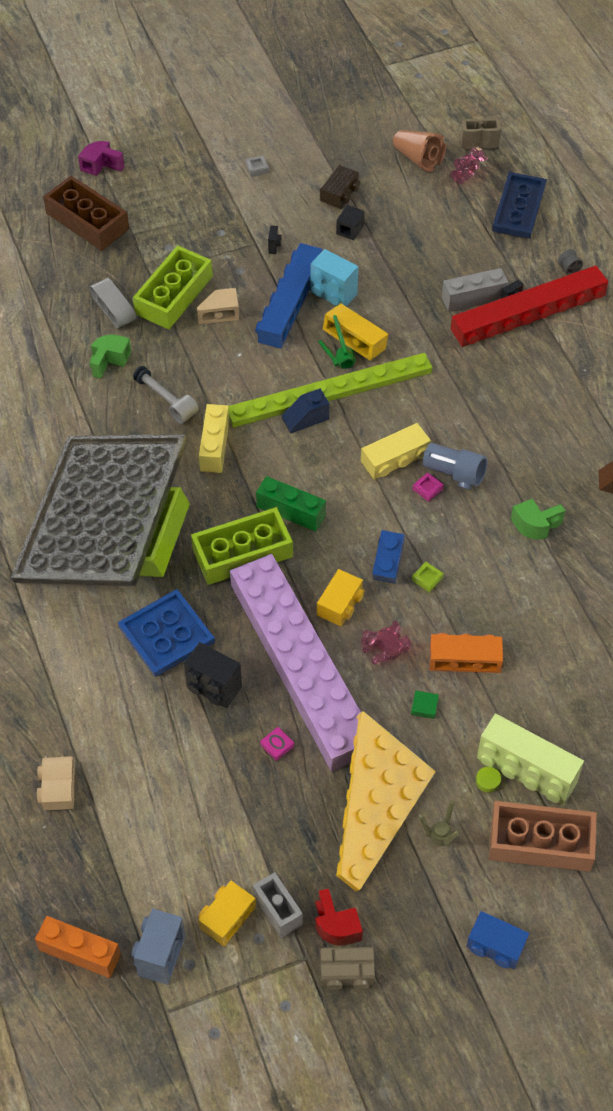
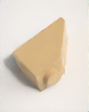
M236 288L215 290L197 307L198 324L239 320Z

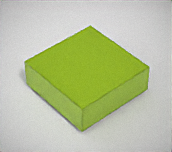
M425 561L412 575L411 580L430 593L443 579L444 573Z

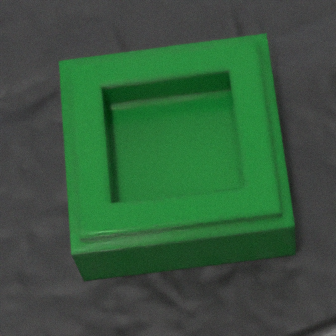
M415 690L411 715L435 719L439 694Z

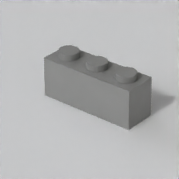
M502 268L444 280L442 299L448 312L490 303L502 298L503 288L508 286V281Z

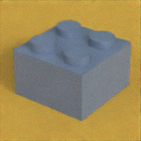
M152 909L149 917L145 916L142 922L141 932L143 934L140 941H136L133 946L132 957H134V966H136L138 976L168 985L186 937L183 918Z

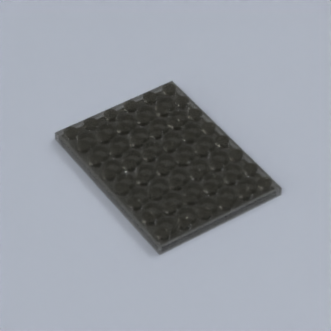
M68 436L10 577L13 582L136 586L187 444L186 436Z

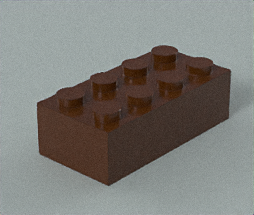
M72 175L43 196L46 214L101 251L129 230L127 211Z

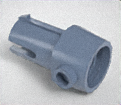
M435 443L428 445L423 457L424 467L453 476V480L459 482V487L471 490L472 486L481 484L488 464V458L464 449L459 451Z

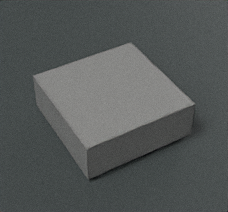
M263 155L245 159V165L251 177L269 173V167Z

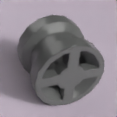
M572 249L566 250L558 258V264L564 267V271L568 275L578 272L583 266L582 259L576 257L577 254Z

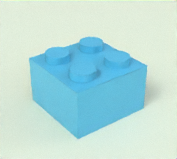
M324 249L310 264V292L329 301L333 305L337 306L341 303L347 306L358 294V266Z

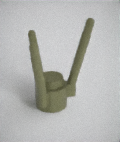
M453 800L449 803L444 821L436 822L432 828L429 827L422 814L419 815L420 822L425 830V836L430 837L431 841L437 846L445 845L450 847L451 842L460 834L459 831L451 834L449 826L455 804Z

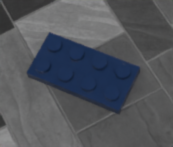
M509 172L493 222L492 231L531 239L547 179Z

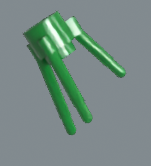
M334 315L333 319L341 344V348L336 352V357L322 340H319L318 343L332 359L334 366L348 369L356 362L354 350L346 347L338 318Z

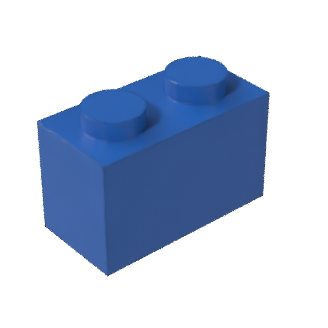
M381 530L372 572L373 580L396 584L405 543L404 534Z
M480 911L468 937L466 947L479 957L486 956L493 959L500 967H510L515 970L529 933Z

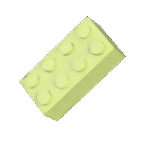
M496 713L481 735L477 759L485 766L494 767L507 778L516 779L529 790L538 791L551 802L565 805L578 783L584 760Z

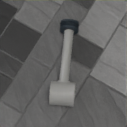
M140 366L134 371L133 379L141 385L146 383L171 404L169 412L177 423L183 424L199 412L196 401L190 395L177 399L151 377V371L145 366Z

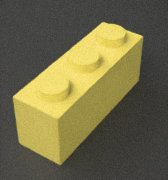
M207 404L199 451L200 472L222 473L229 428L228 405Z
M415 423L361 448V463L375 480L381 476H387L398 468H404L413 461L423 459L424 452L431 443V440L420 425Z

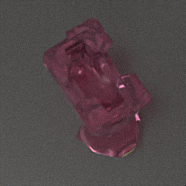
M473 147L469 154L464 155L460 159H455L454 166L457 169L451 171L450 177L459 184L469 180L474 175L475 170L480 167L478 162L488 159L485 156L484 150L481 147Z
M396 620L393 621L391 626L382 628L378 632L365 630L362 633L361 644L363 646V653L374 649L376 646H379L382 652L381 654H376L371 659L372 664L376 665L379 662L394 660L402 653L409 651L411 641L407 635L398 639L401 637L398 632L401 630V627Z

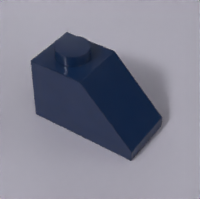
M321 388L301 395L282 415V420L290 434L329 420L330 403Z

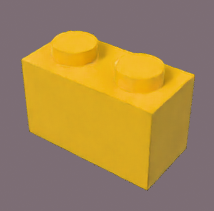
M338 569L317 602V616L342 626L346 619L349 620L351 618L355 603H359L364 596L363 579Z
M230 881L226 887L224 885L221 886L215 894V900L210 906L206 905L199 913L200 930L225 947L255 910L256 898L233 881Z

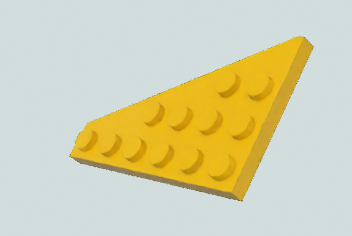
M364 711L360 712L356 718L358 719V724L353 741L354 751L351 757L349 772L351 773L350 787L347 790V806L344 811L343 842L340 845V861L336 874L338 878L355 892L360 891L436 772Z

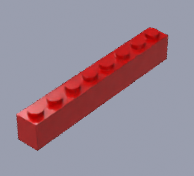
M597 265L453 315L450 330L461 347L474 344L477 341L530 324L541 318H547L555 313L564 312L569 308L583 305L594 299H600L606 296L609 281Z

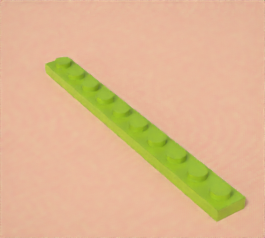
M424 352L228 406L229 420L233 428L284 414L301 395L321 388L327 400L332 401L430 374L433 367Z

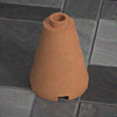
M400 130L393 137L394 147L427 172L435 170L433 167L436 164H441L446 153V143H443L445 138L438 133Z

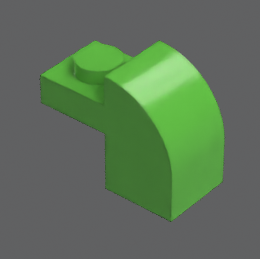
M105 335L92 343L90 367L92 368L93 377L101 379L108 363L122 367L125 366L132 352L130 338L119 335Z
M530 499L512 507L511 521L525 537L536 540L548 538L550 528H557L563 523L565 509L559 504L541 512L534 500Z

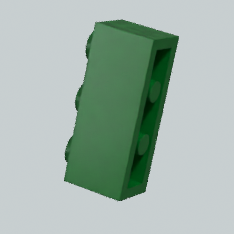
M268 476L264 478L256 491L257 508L266 511L277 507L281 518L315 532L326 516L325 499Z

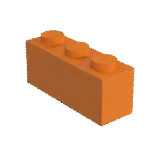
M431 634L430 671L501 673L503 664L502 637L494 635Z
M46 916L35 938L39 951L107 978L111 977L121 956L118 943Z

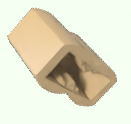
M73 757L43 758L42 766H38V780L42 781L41 788H37V802L42 803L43 810L74 809L75 765Z

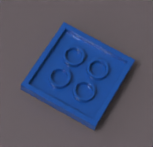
M178 589L118 622L119 629L154 677L186 660L199 642L207 646L215 643L214 636Z

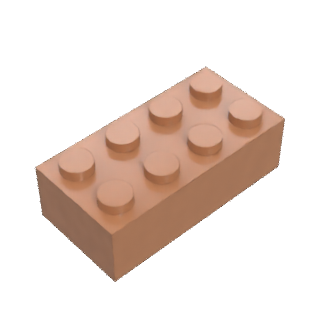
M494 801L491 818L489 860L591 872L595 861L597 812Z

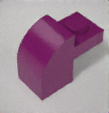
M107 141L90 143L78 155L80 170L95 176L99 174L104 166L120 172L125 167L123 153L111 149L110 142Z

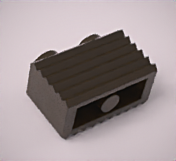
M338 165L320 188V201L341 209L344 204L350 201L351 194L354 191L357 192L360 187L359 172Z

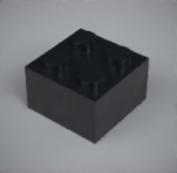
M201 642L198 643L184 662L188 689L196 695L201 694L208 698L216 706L221 705L228 708L242 688L241 664Z

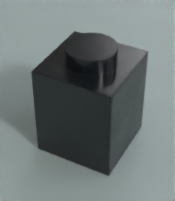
M346 205L336 220V234L355 240L364 226L365 211Z

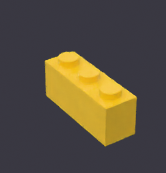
M340 303L325 314L323 330L339 340L333 316L336 315L345 344L371 361L386 350L389 334Z

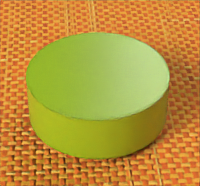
M483 767L478 771L476 785L481 791L491 793L500 786L501 775L497 769Z

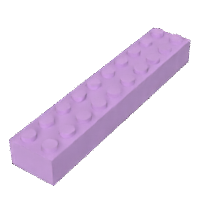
M270 554L230 570L231 586L329 769L333 772L351 764V757L354 751L353 741L358 724V719L356 718L360 710L275 558Z

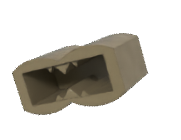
M465 119L462 121L460 134L461 148L476 149L477 147L491 149L499 146L501 136L500 119Z

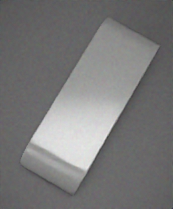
M109 278L89 286L93 299L116 328L136 320L134 309Z

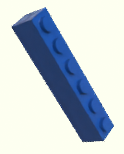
M300 243L297 250H293L291 262L286 264L284 276L279 279L277 290L272 293L270 304L263 311L262 321H258L255 333L258 334V343L282 348L310 290V264L323 251L322 248Z

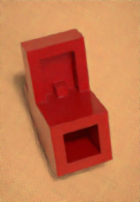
M329 888L320 890L319 900L315 901L319 916L315 917V928L319 936L326 942L338 946L362 941L363 931L356 907L335 912Z

